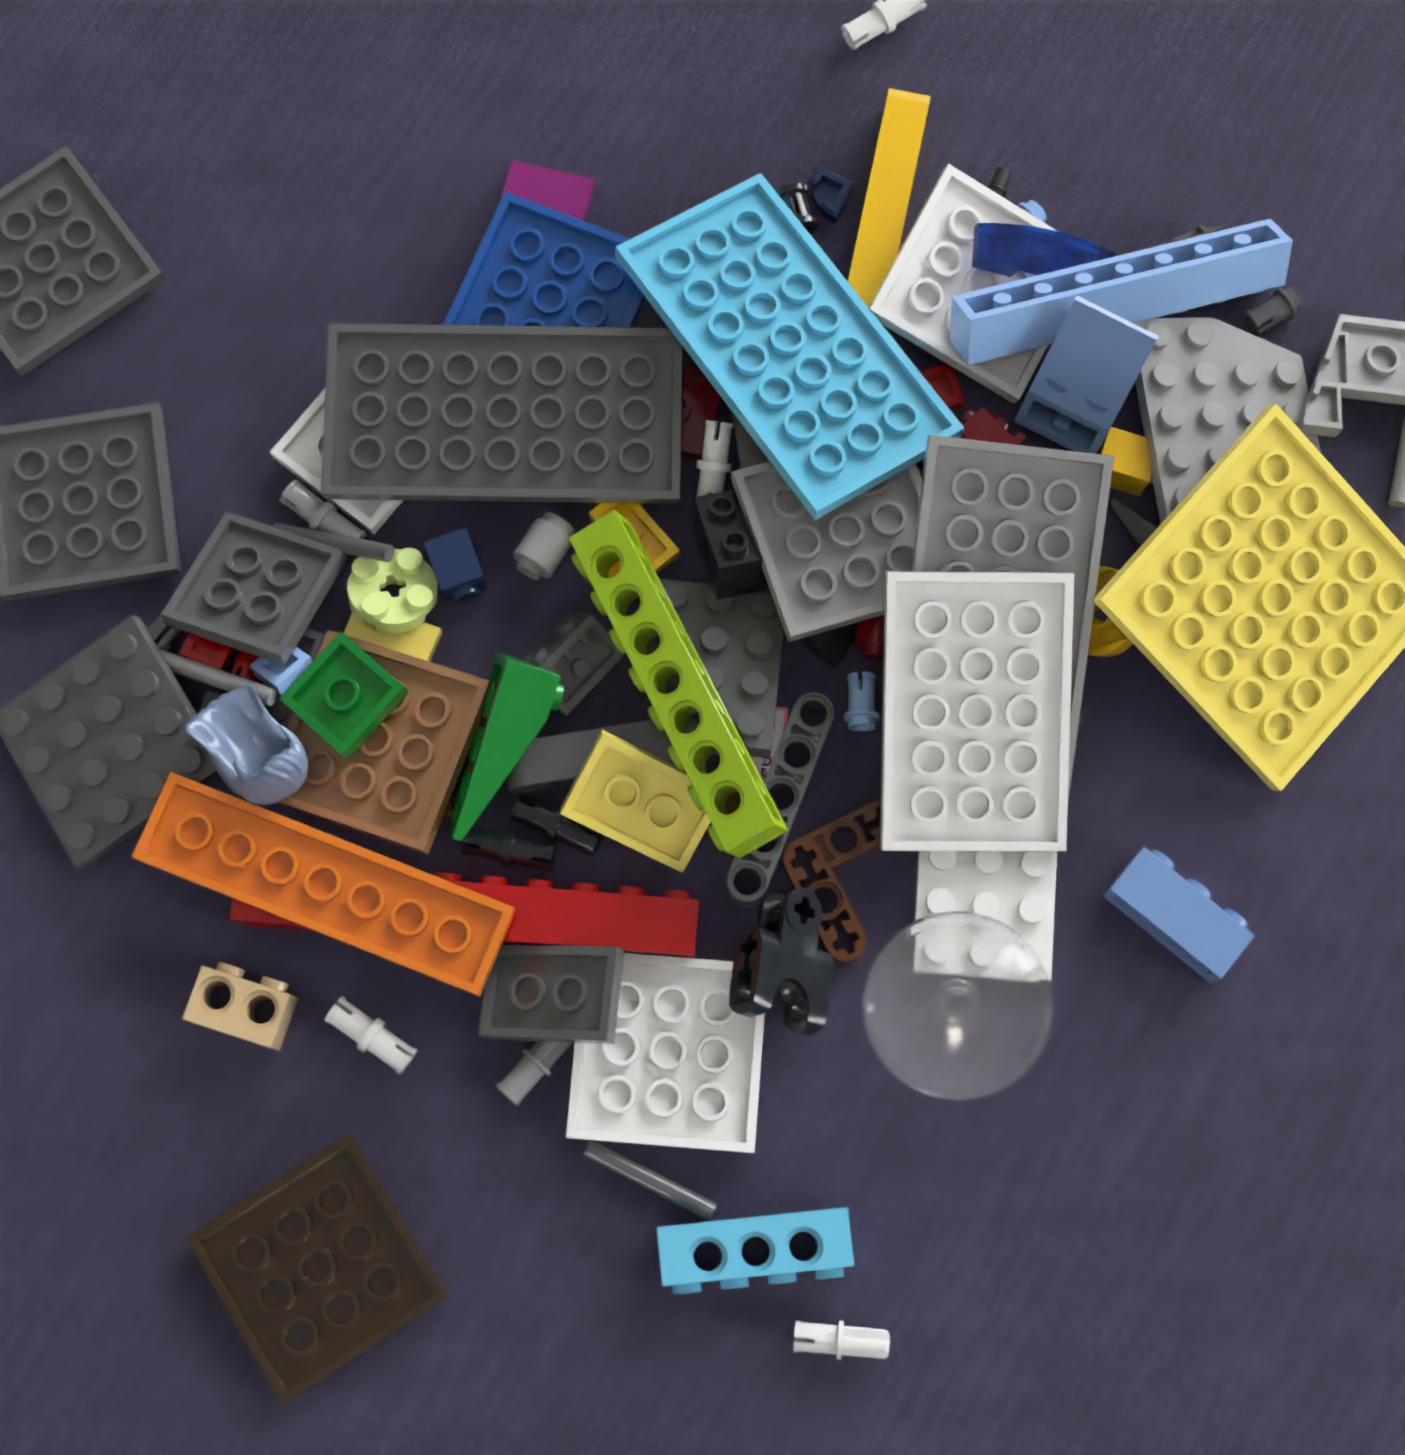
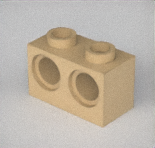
M218 962L216 970L202 965L182 1019L280 1051L298 1001L297 997L286 993L289 984L266 976H262L258 984L243 979L245 970L223 962ZM227 985L231 992L228 1004L221 1009H214L211 1004L213 991L219 986ZM271 999L275 1006L274 1015L268 1022L259 1024L254 1016L255 1008L262 1000Z

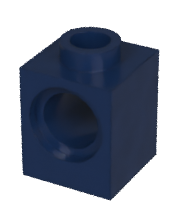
M466 527L424 542L446 603L453 600L455 603L471 601L480 595V591L488 588Z

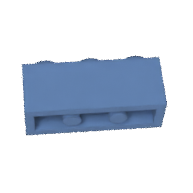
M1143 847L1131 858L1102 896L1210 984L1222 979L1255 937L1254 934L1246 929L1248 926L1247 921L1232 909L1225 908L1222 910L1209 899L1211 893L1201 883L1191 878L1186 881L1173 870L1174 863L1162 852L1156 849L1149 851Z

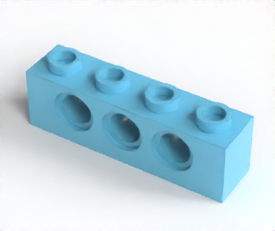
M848 1207L657 1227L662 1286L672 1285L673 1295L702 1292L701 1282L720 1280L721 1290L749 1287L748 1277L766 1275L768 1277V1284L797 1282L796 1272L815 1270L816 1279L844 1277L843 1267L854 1266ZM807 1232L813 1236L816 1242V1250L812 1257L807 1260H797L790 1253L789 1243L796 1233ZM751 1237L764 1239L769 1247L768 1257L760 1265L746 1263L741 1254L742 1245ZM712 1242L721 1249L722 1259L715 1269L703 1270L696 1265L694 1251L699 1244Z

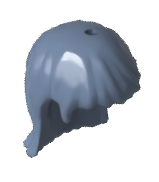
M252 682L222 694L218 699L212 700L206 708L194 715L184 726L185 734L194 738L206 749L224 783L232 792L249 803L256 805L276 804L297 792L305 782L308 772V760L303 745L290 730L280 725L269 714L259 698L256 685Z

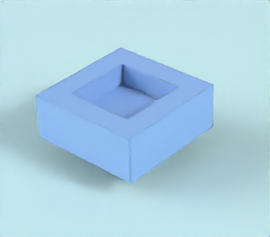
M295 647L285 666L259 657L250 665V668L256 678L267 686L277 689L278 694L282 696L313 660L305 652Z

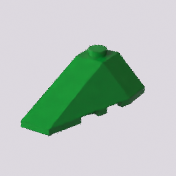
M496 652L488 677L492 684L489 688L482 714L483 718H486L484 727H478L469 749V761L474 762L472 771L465 770L462 776L448 829L452 839L459 841L464 839L544 726L550 710L555 712L558 710L564 692V685L559 684L561 675L543 667Z

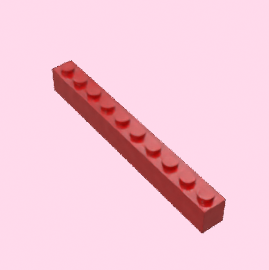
M447 872L434 873V876L515 907V914L502 944L618 947L624 950V953L695 958L699 900L690 899L691 893L687 891L663 890V897L645 896V889L631 886L617 887V893L598 892L599 886L590 883H572L571 890L553 889V882L547 880L527 879L525 880V886L507 885V879L498 876H480L479 883L461 882V875ZM232 899L229 920L239 926L312 931Z

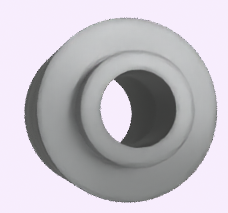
M545 512L542 518H536L513 553L514 558L518 561L516 568L525 576L536 581L540 577L551 578L572 545L569 537L574 534V528L566 520L551 512Z

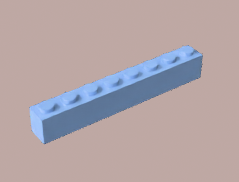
M1266 219L952 296L950 342L967 365L984 363L991 359L1014 353H1024L1030 349L1052 344L1077 296L1131 323L1173 313H1182L1189 309L1213 303H1222L1226 300L1252 293H1261L1265 290L1285 285L1293 240L1271 219Z

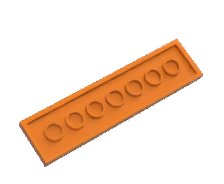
M170 772L132 855V858L139 862L478 997L481 996L516 911L513 906L173 772Z

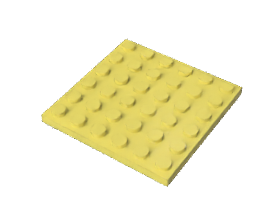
M1272 404L1264 408L1097 594L1093 601L1271 790L1282 791L1405 648V547L1277 404Z

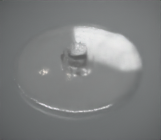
M965 911L941 912L925 916L908 924L895 933L879 951L872 963L865 983V1026L878 1057L902 1082L915 1090L939 1098L963 1100L978 1098L1009 1086L1019 1079L1037 1060L1047 1041L1052 1023L1053 1000L1051 987L1036 952L1012 928L996 919L978 913Z

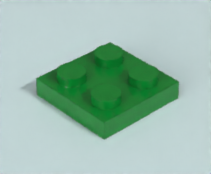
M340 632L279 699L348 760L409 691L344 633Z

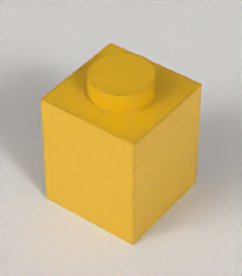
M1111 427L1098 451V454L1114 456L1110 488L1141 496L1148 483L1153 484L1147 438Z

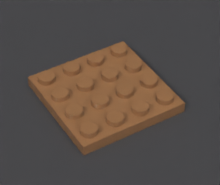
M327 629L316 658L339 633ZM347 636L400 682L409 693L348 760L293 712L287 729L299 739L305 749L308 760V772L305 782L300 789L276 804L428 855L482 719L485 700L492 683L480 677Z

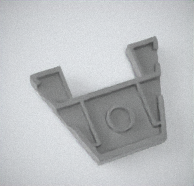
M1339 314L1332 325L1297 425L1303 434L1336 437L1343 429L1341 398L1405 405V322Z

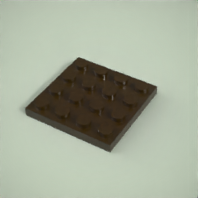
M353 1133L346 1134L185 1237L281 1405L289 1402L450 1296Z

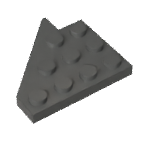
M660 579L749 755L770 758L784 633L781 621L774 615L777 609L771 592L760 590L717 600L711 584ZM659 636L653 637L648 642L646 647L647 655L653 653L658 648L660 643ZM679 674L670 677L666 683V689L670 693L679 685ZM699 713L692 714L691 716L699 724Z

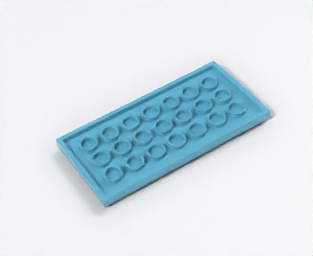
M761 173L615 247V258L814 520L925 458L927 435L952 438L962 437L965 429Z

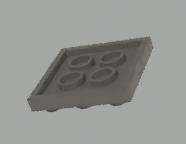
M226 511L162 611L161 617L165 625L285 666L345 565L347 558L344 550Z

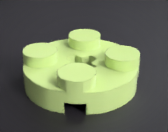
M411 547L403 549L394 548V556L391 562L358 557L352 564V572L347 582L348 602L352 613L362 623L364 619L368 623L375 625L376 630L384 633L407 632L419 627L426 620V615L432 610V607L434 610L438 598L437 578L432 567L423 560L421 552ZM390 584L402 587L399 589V596L391 597L388 591L381 592V589Z

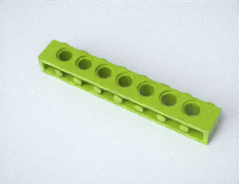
M613 510L569 537L576 552L571 555L572 561L579 573L584 578H589L594 588V591L590 592L591 599L598 611L603 616H608L613 626V629L609 630L610 637L617 649L622 654H627L632 664L628 672L633 683L640 692L646 691L652 703V706L648 707V713L656 727L660 731H666L672 745L667 747L668 753L676 767L680 771H686L692 785L687 787L688 793L696 807L700 811H706L712 823L708 827V832L715 846L721 852L725 850L726 853L742 858L787 832L788 829L630 521ZM621 561L618 573L609 578L608 572L610 567L615 562ZM640 598L638 610L633 615L628 616L627 609L629 604L633 600ZM659 636L660 643L658 648L653 653L647 655L646 647L648 642L653 637ZM679 674L680 681L678 687L673 692L667 694V681L673 675ZM699 713L700 721L698 727L693 732L686 733L685 724L687 719L692 714ZM718 752L720 755L719 766L715 771L707 774L705 770L706 760L711 754ZM739 792L741 802L738 809L731 814H727L725 809L727 798L731 794Z

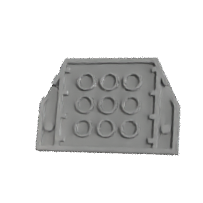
M1213 317L1153 318L1133 323L1159 336L1135 380L1144 435L1147 438L1160 524L1266 406L1277 404L1296 426L1298 425L1309 394L1301 355ZM1304 434L1321 453L1318 435Z

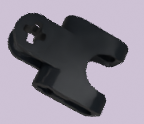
M797 888L789 891L786 895H769L764 897L759 903L757 926L746 928L740 934L735 947L729 992V1006L733 1012L747 1017L761 1015L772 1007L774 995L777 991L783 1005V1024L788 1030L801 1035L811 1036L825 1026L829 1008L833 960L827 951L817 948L819 928L822 920V907L814 892L807 888ZM779 909V912L772 913V910ZM801 916H808L806 919L800 920Z

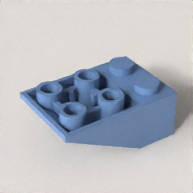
M1077 296L1014 422L1071 451L1097 454L1159 336Z

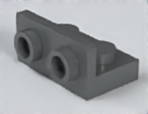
M578 612L576 615L570 613L565 616L554 628L553 632L556 636L545 647L542 645L536 647L524 659L525 662L561 675L559 684L564 685V692L557 711L564 716H567L626 654H622L617 649L609 632L595 617L584 612Z

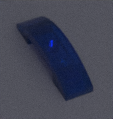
M978 223L974 226L972 267L1008 277L1013 276L1018 271L1037 276L1119 256L1094 242L1059 231L1004 223Z

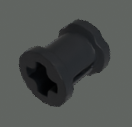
M799 182L790 183L775 190L810 235L817 231L819 227L817 219L811 216L807 202L810 193L806 184Z

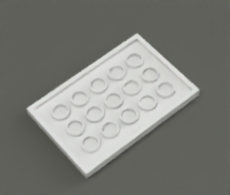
M885 571L880 848L882 851H1066L1074 573Z

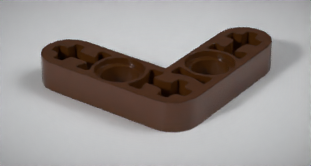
M881 799L875 800L793 841L787 846L783 854V869L793 889L802 888L800 883L808 882L809 879L802 867L794 869L791 865L796 858L795 851L801 849L803 854L808 855L812 853L815 856V859L810 864L815 878L821 872H824L827 878L815 881L807 889L812 892H816L819 889H828L836 896L837 906L835 910L831 913L822 914L818 938L824 950L837 963L848 964L860 958L866 948L867 939L833 870L880 847L881 826L869 831L868 836L873 841L866 843L863 829L855 820L862 818L864 827L873 823L877 818L876 811L881 809ZM841 828L852 831L857 840L856 847L847 853L835 850L830 841L832 833ZM843 912L848 920L840 922L846 936L854 934L857 937V941L852 945L854 952L851 954H847L844 949L836 951L833 947V944L838 939L833 925L827 931H824L821 926L822 923L834 921Z

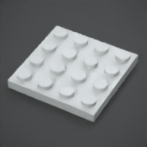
M948 164L943 169L873 298L869 310L885 327L1014 404L1020 400L1048 345L1030 349L1024 353H1014L991 359L984 363L967 365L950 342L952 296L1090 263L1095 254Z
M624 953L614 1044H574L566 1138L755 1153L765 1013L754 1017H747L733 1012L730 1008L729 992L733 961Z

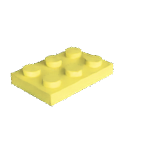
M601 730L560 808L561 815L681 873L684 872L711 822L706 811H700L692 801L687 789L692 783L685 770L680 771L676 765L604 730Z

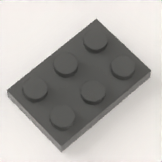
M502 944L484 987L478 1036L493 1040L614 1044L624 950L618 947Z

